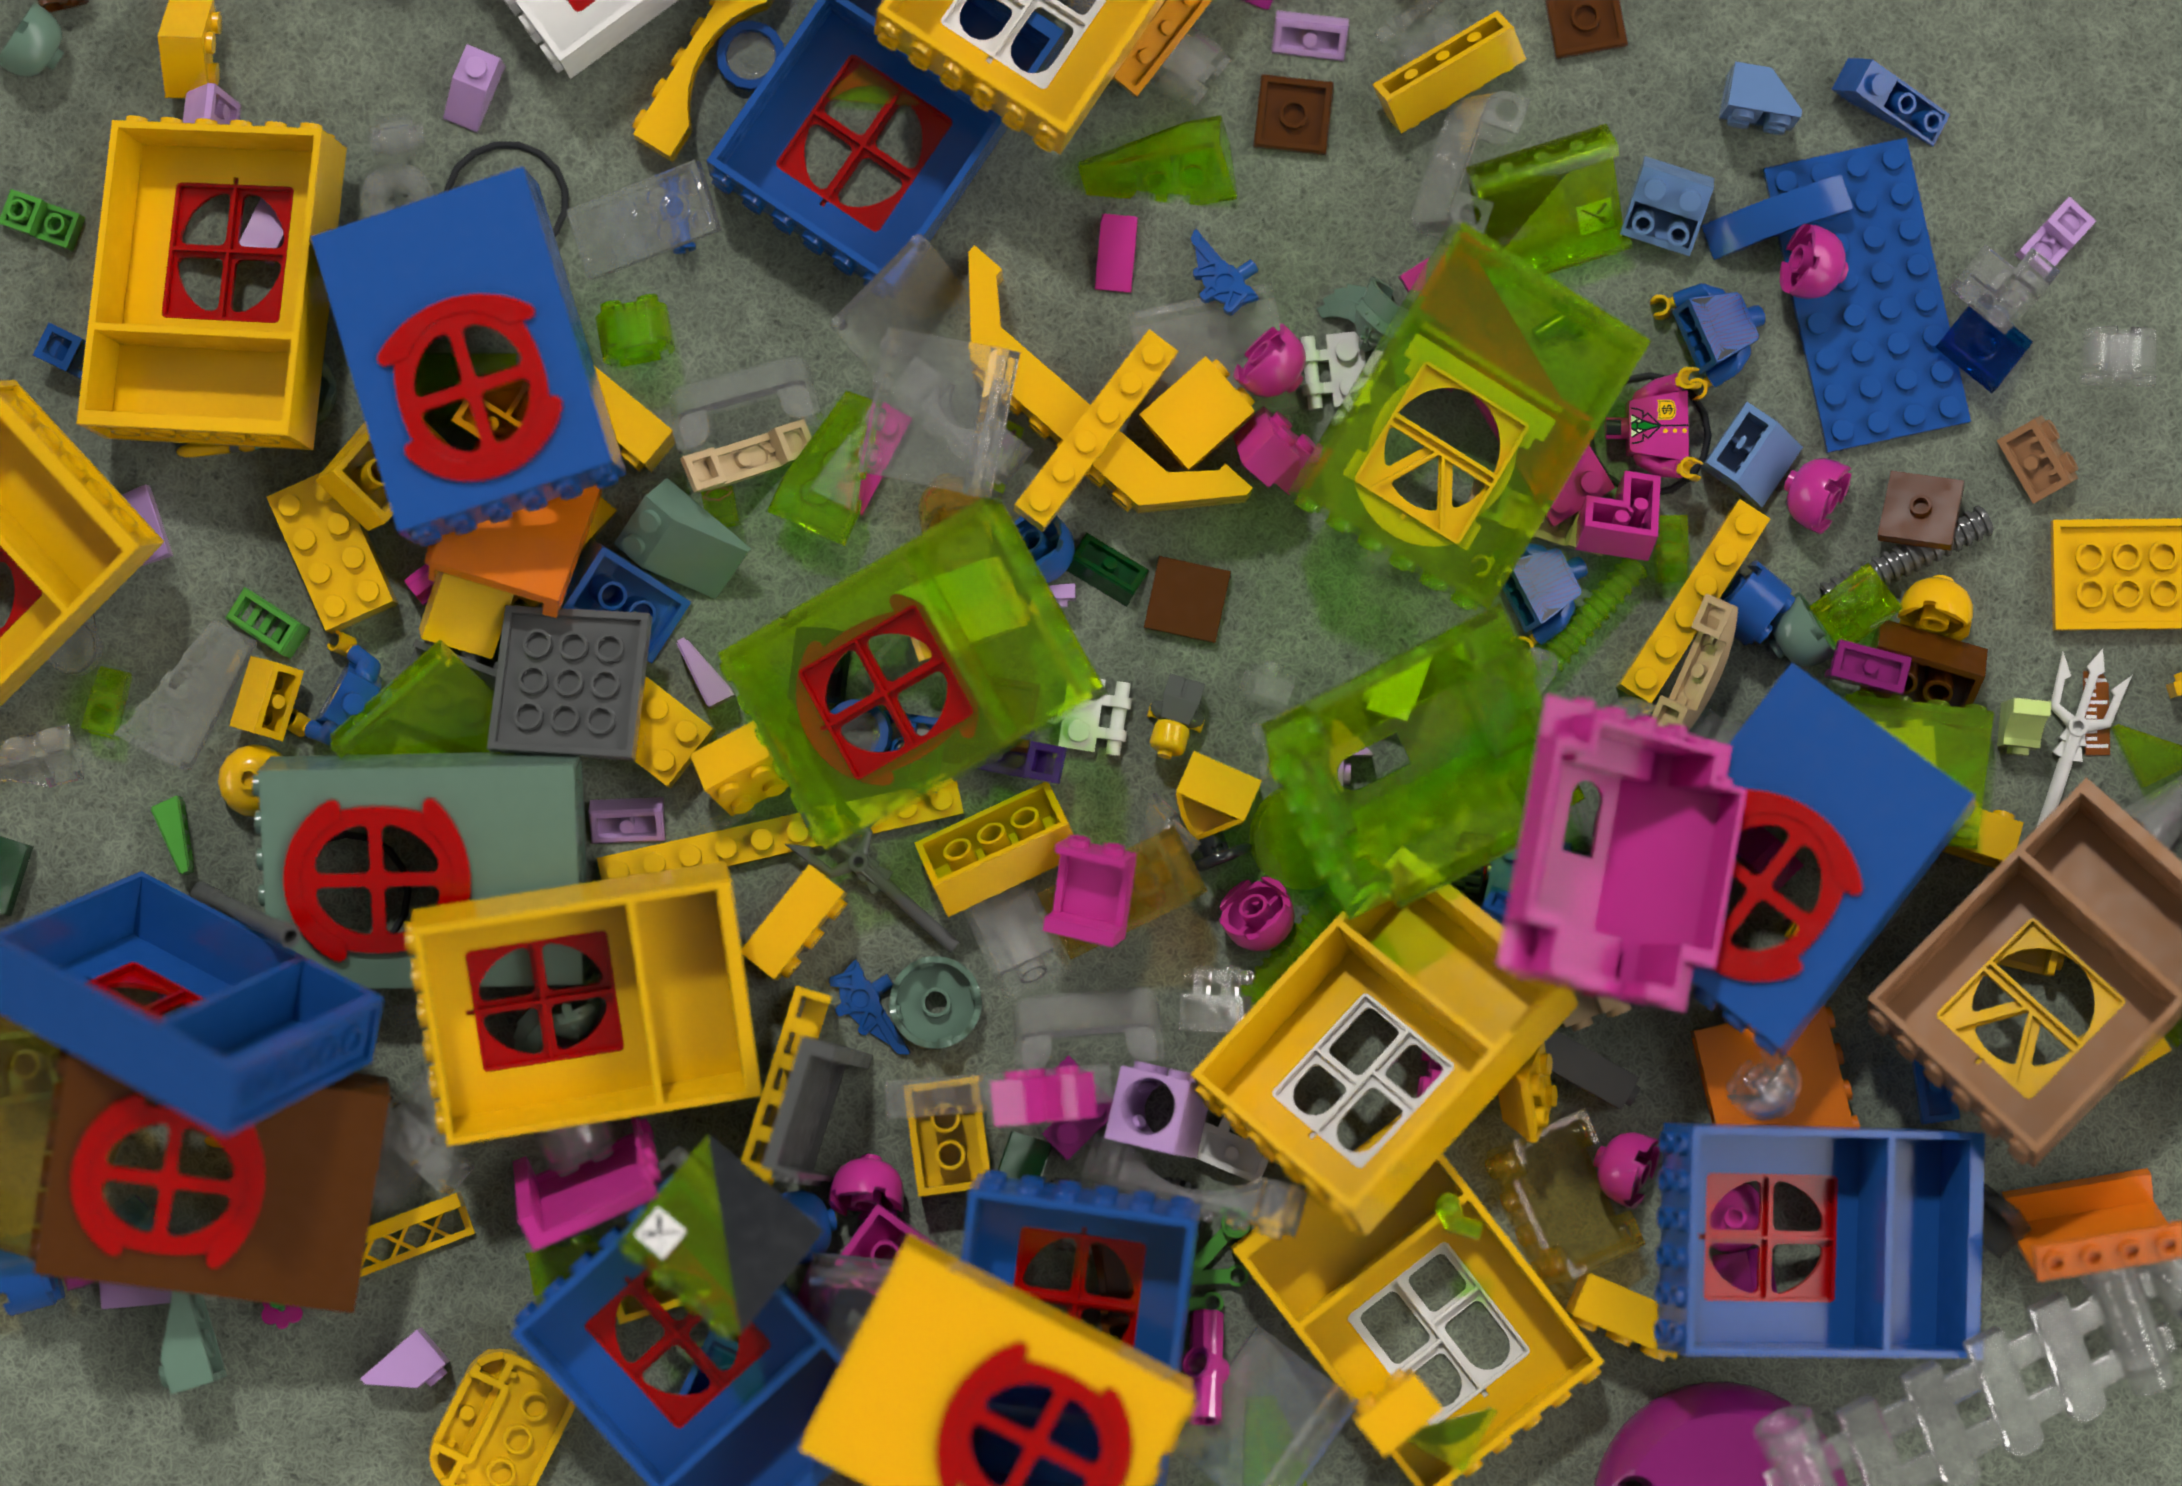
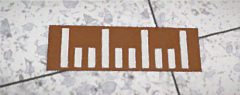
M2083 671V691L2089 676L2088 671ZM2103 673L2098 675L2085 719H2104L2109 708V683ZM2110 728L2085 733V755H2110Z

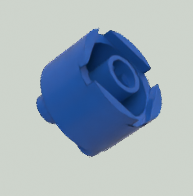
M1757 560L1747 566L1752 572L1746 578L1739 574L1719 598L1738 607L1734 638L1743 645L1752 644L1755 641L1760 644L1773 629V626L1769 623L1778 613L1787 612L1796 599L1790 594L1792 589Z
M31 1234L0 1242V1294L4 1293L8 1297L9 1303H5L3 1306L10 1316L56 1304L57 1300L65 1298L64 1286L60 1277L55 1278V1276L34 1274L35 1261L28 1260Z

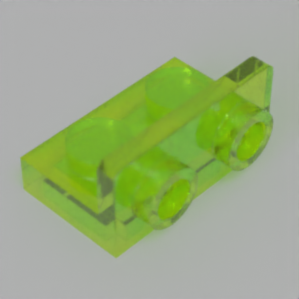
M1868 562L1809 606V608L1837 644L1839 639L1853 643L1860 642L1864 637L1902 609V605Z
M591 1234L569 1238L570 1245L556 1247L554 1242L536 1251L526 1252L525 1258L529 1262L533 1295H541L560 1275L564 1280L573 1274L570 1271L572 1264L588 1250L594 1255L601 1248L598 1245L600 1240L592 1241Z

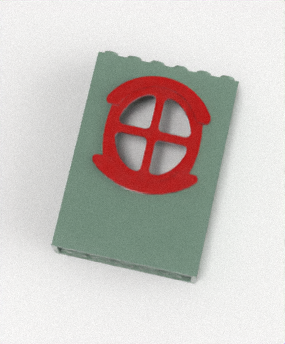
M498 752L270 757L260 767L258 774L253 775L254 797H259L260 811L255 812L254 825L256 834H261L262 848H257L256 863L257 869L263 870L264 884H260L258 889L259 906L265 907V914L273 918H279L300 930L299 942L290 949L367 989L414 988L411 959L417 957L416 954L409 955L406 931L394 934L387 929L385 890L388 887L435 886L440 892L439 901L436 906L587 883L582 758H579V756ZM357 825L367 828L370 860L369 871L365 873L323 874L316 870V858L320 850L331 838ZM386 825L398 826L420 837L436 855L438 869L432 872H388L384 868L383 827ZM329 887L368 888L371 891L372 932L369 934L358 933L334 921L319 904L317 890ZM553 943L546 944L542 949L547 984L583 985L590 969V958L584 953L568 946ZM518 948L500 958L488 970L480 987L534 986L529 952L524 948Z

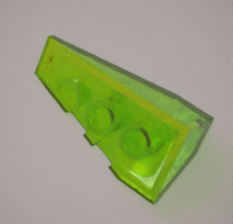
M1222 115L1185 121L1079 161L1077 165L1086 194L1089 196L1131 199L1135 196L1136 191L1156 194L1155 201L1167 202L1168 194L1190 196L1189 204L1207 205L1237 199L1231 146Z
M846 390L782 477L767 512L789 525L845 547L861 510L862 501L858 497L861 480L866 479L867 468L864 467L866 448L872 442L878 402Z

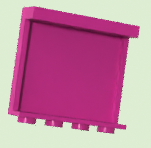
M639 1116L631 1117L633 1133L535 1175L527 1156L513 1161L518 1220L533 1251L659 1197L657 1183L661 1182L662 1178L657 1168L660 1165L655 1154L657 1152L653 1141L655 1136L647 1118L640 1120Z

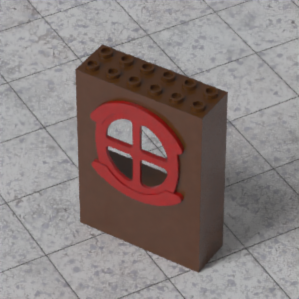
M60 1047L56 1078H63V1083L55 1082L50 1114L58 1116L57 1119L49 1118L45 1151L52 1152V1154H44L39 1188H46V1191L38 1190L33 1224H38L40 1227H32L28 1260L35 1261L34 1274L346 1313L355 1312L390 1102L388 1077L352 1072L225 1137ZM154 1124H164L168 1127V1142L164 1166L161 1170L151 1171L120 1167L108 1163L107 1156L109 1151L127 1134ZM195 1128L202 1131L223 1147L234 1166V1175L231 1179L221 1180L179 1173L177 1166L182 1135L185 1129ZM115 1180L153 1185L159 1189L155 1223L151 1231L142 1232L131 1227L112 1211L103 1195L102 1186L106 1181ZM185 1189L223 1194L229 1198V1204L225 1212L209 1226L194 1233L173 1236L168 1232L172 1198L176 1190Z

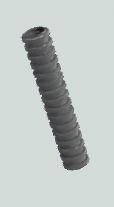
M1977 505L1973 508V512L1967 510L1963 512V517L1958 516L1952 550L1959 552L1962 550L1963 545L1969 547L1972 545L1973 540L1979 542L1983 539V535L1988 537L1993 535L1991 519L1983 508ZM1902 544L1901 548L1894 546L1891 549L1892 552L1884 551L1881 553L1880 558L1874 556L1871 558L1870 563L1864 561L1861 563L1860 568L1854 566L1851 568L1850 573L1844 571L1840 574V578L1835 576L1830 578V583L1828 584L1821 582L1819 590L1827 607L1833 612H1838L1839 606L1842 605L1846 608L1851 600L1858 602L1860 596L1868 597L1870 596V591L1878 592L1880 591V586L1888 587L1891 584L1890 581L1898 582L1901 580L1902 575L1908 577L1911 575L1912 570L1918 572L1921 570L1922 565L1930 566L1932 560L1939 562L1942 559V555L1951 556L1952 550ZM1823 592L1825 593L1826 597L1828 598V601H1829L1830 605L1828 604V602H1827V600H1826V598H1825Z

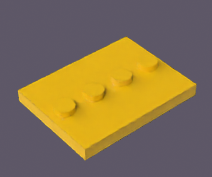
M2182 518L2067 519L2050 521L2053 631L2182 630Z

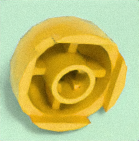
M1935 575L1916 581L1908 588L1901 600L1898 618H1900V624L1961 641L1969 636L1973 604L1967 591L1954 582L1952 578L1945 575Z
M251 744L236 749L226 757L219 770L218 785L222 798L232 810L243 816L255 817V812L260 811L259 797H254L253 775L258 774L260 767L270 757L283 756L281 753L269 746Z

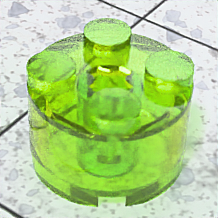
M657 294L641 295L636 298V301L623 304L619 300H611L600 304L601 312L596 315L595 321L602 360L606 365H611L610 359L619 360L621 367L661 360L660 352L668 349L669 355H671L675 351L668 306L663 302H659Z

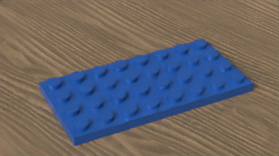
M1907 138L1764 168L1763 175L1769 198L1841 174L1853 206V210L1821 222L1810 223V225H1818L1831 231L1843 243L1846 262L1848 263V273L1842 283H1838L1836 288L1824 297L1804 299L1791 295L1826 453L1970 423L1971 418ZM1797 229L1777 236L1784 262L1789 263L1792 251L1786 250Z

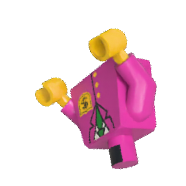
M1684 367L1679 373L1654 379L1634 392L1632 400H1629L1625 405V417H1605V439H1626V456L1633 457L1637 466L1652 475L1665 478L1684 477L1694 482L1699 481L1701 476L1690 474V469L1695 464L1703 465V462L1689 456L1688 391L1681 390L1683 388L1699 389L1702 386V382H1689L1691 372L1699 371L1700 369L1697 367Z

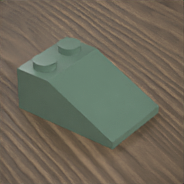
M668 478L643 498L614 542V545L640 567L714 599L720 595L751 550L748 545Z
M172 1291L160 1357L162 1366L158 1367L161 1383L164 1388L169 1387L171 1395L214 1382L227 1376L204 1295Z

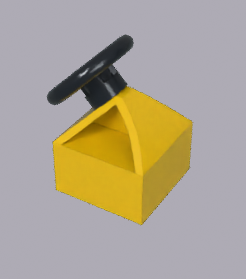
M1193 751L1175 793L1176 805L1181 820L1191 837L1197 840L1195 842L1199 852H1202L1204 857L1184 866L1183 873L1186 876L1200 873L1251 852L1252 845L1249 842L1229 848L1223 832L1244 823L1262 780Z

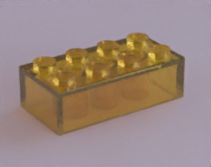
M1175 825L1125 849V851L1137 853L1126 933L1196 899L1208 891ZM1056 884L1037 894L1047 914L1053 912ZM1058 935L1071 960L1100 946V944Z

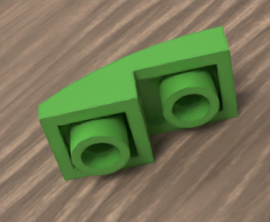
M11 189L0 216V224L73 251L86 217Z

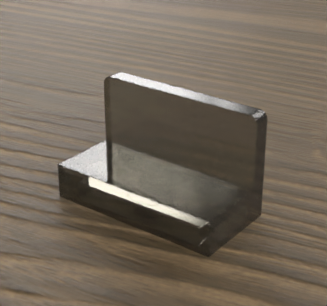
M1984 1182L1982 1246L1998 1259H2001L2032 1228L2016 1207Z

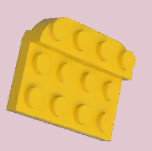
M487 1349L476 1357L467 1368L433 1435L429 1447V1459L433 1473L442 1486H536L576 1404L539 1364L518 1355L513 1350Z

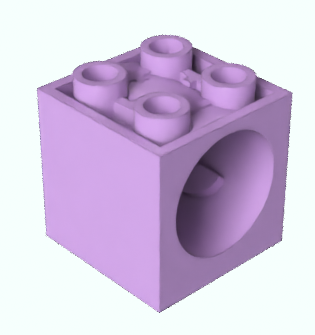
M1135 1061L1133 1068L1121 1065L1104 1138L1168 1154L1197 1159L1208 1108L1203 1104L1204 1100L1195 1092V1088L1198 1085L1190 1075L1191 1073L1169 1069L1168 1072L1166 1067ZM1162 1084H1166L1173 1093L1175 1111L1168 1126L1162 1131L1154 1133L1148 1126L1145 1118V1104L1154 1089Z

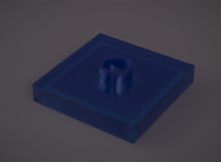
M1976 296L1935 348L1992 394L2028 350L2033 341L1980 297Z

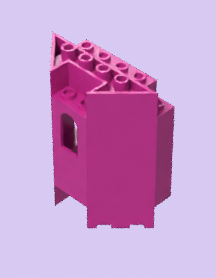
M1546 694L1497 966L1505 968V971L1511 975H1516L1518 980H1540L1582 991V996L1608 997L1620 1002L1644 1006L1651 1004L1670 1010L1686 1012L1693 968H1716L1747 789L1733 786V779L1727 778L1732 746L1688 734V727L1682 725L1666 724V727L1657 725L1658 719L1644 715H1635V718L1626 716L1627 710L1622 708L1605 706L1604 710L1595 707L1596 702L1590 699L1575 697L1571 701ZM1582 781L1591 782L1597 788L1600 796L1590 858L1562 851L1572 792L1575 786Z

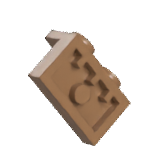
M2042 415L1997 440L2033 504L2078 479L2075 473L2078 471V466L2074 458L2068 451L2063 452L2057 442L2060 436L2055 425L2049 419L2045 421Z

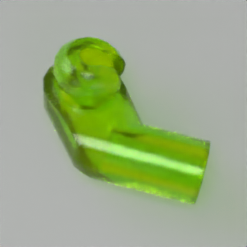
M1443 1194L1436 1202V1212L1444 1229L1450 1233L1479 1240L1483 1222L1464 1217L1459 1205V1198L1455 1194Z

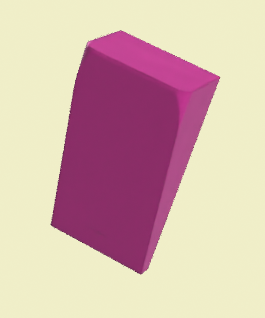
M1101 214L1095 290L1131 293L1138 217Z

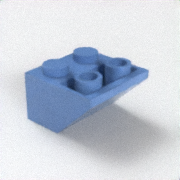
M1735 61L1726 75L1719 118L1727 119V125L1736 128H1748L1750 123L1763 126V131L1770 134L1783 135L1785 130L1791 131L1801 118L1802 109L1773 68Z
M1644 156L1620 234L1690 256L1714 189V178Z
M1746 402L1735 415L1700 468L1762 508L1803 447L1777 421L1749 402Z

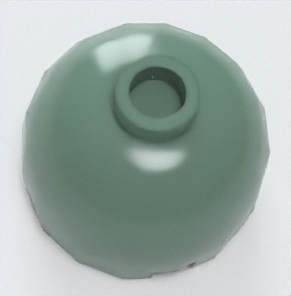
M34 2L1 51L0 66L17 76L24 77L38 75L46 67L53 70L64 54L59 49L63 35L61 26L56 18Z
M1797 592L1793 595L1796 599L1787 612L1778 613L1770 622V625L1773 626V638L1768 640L1779 659L1786 656L1795 665L1812 667L1832 658L1836 647L1821 620H1818L1811 611L1813 609L1801 592Z

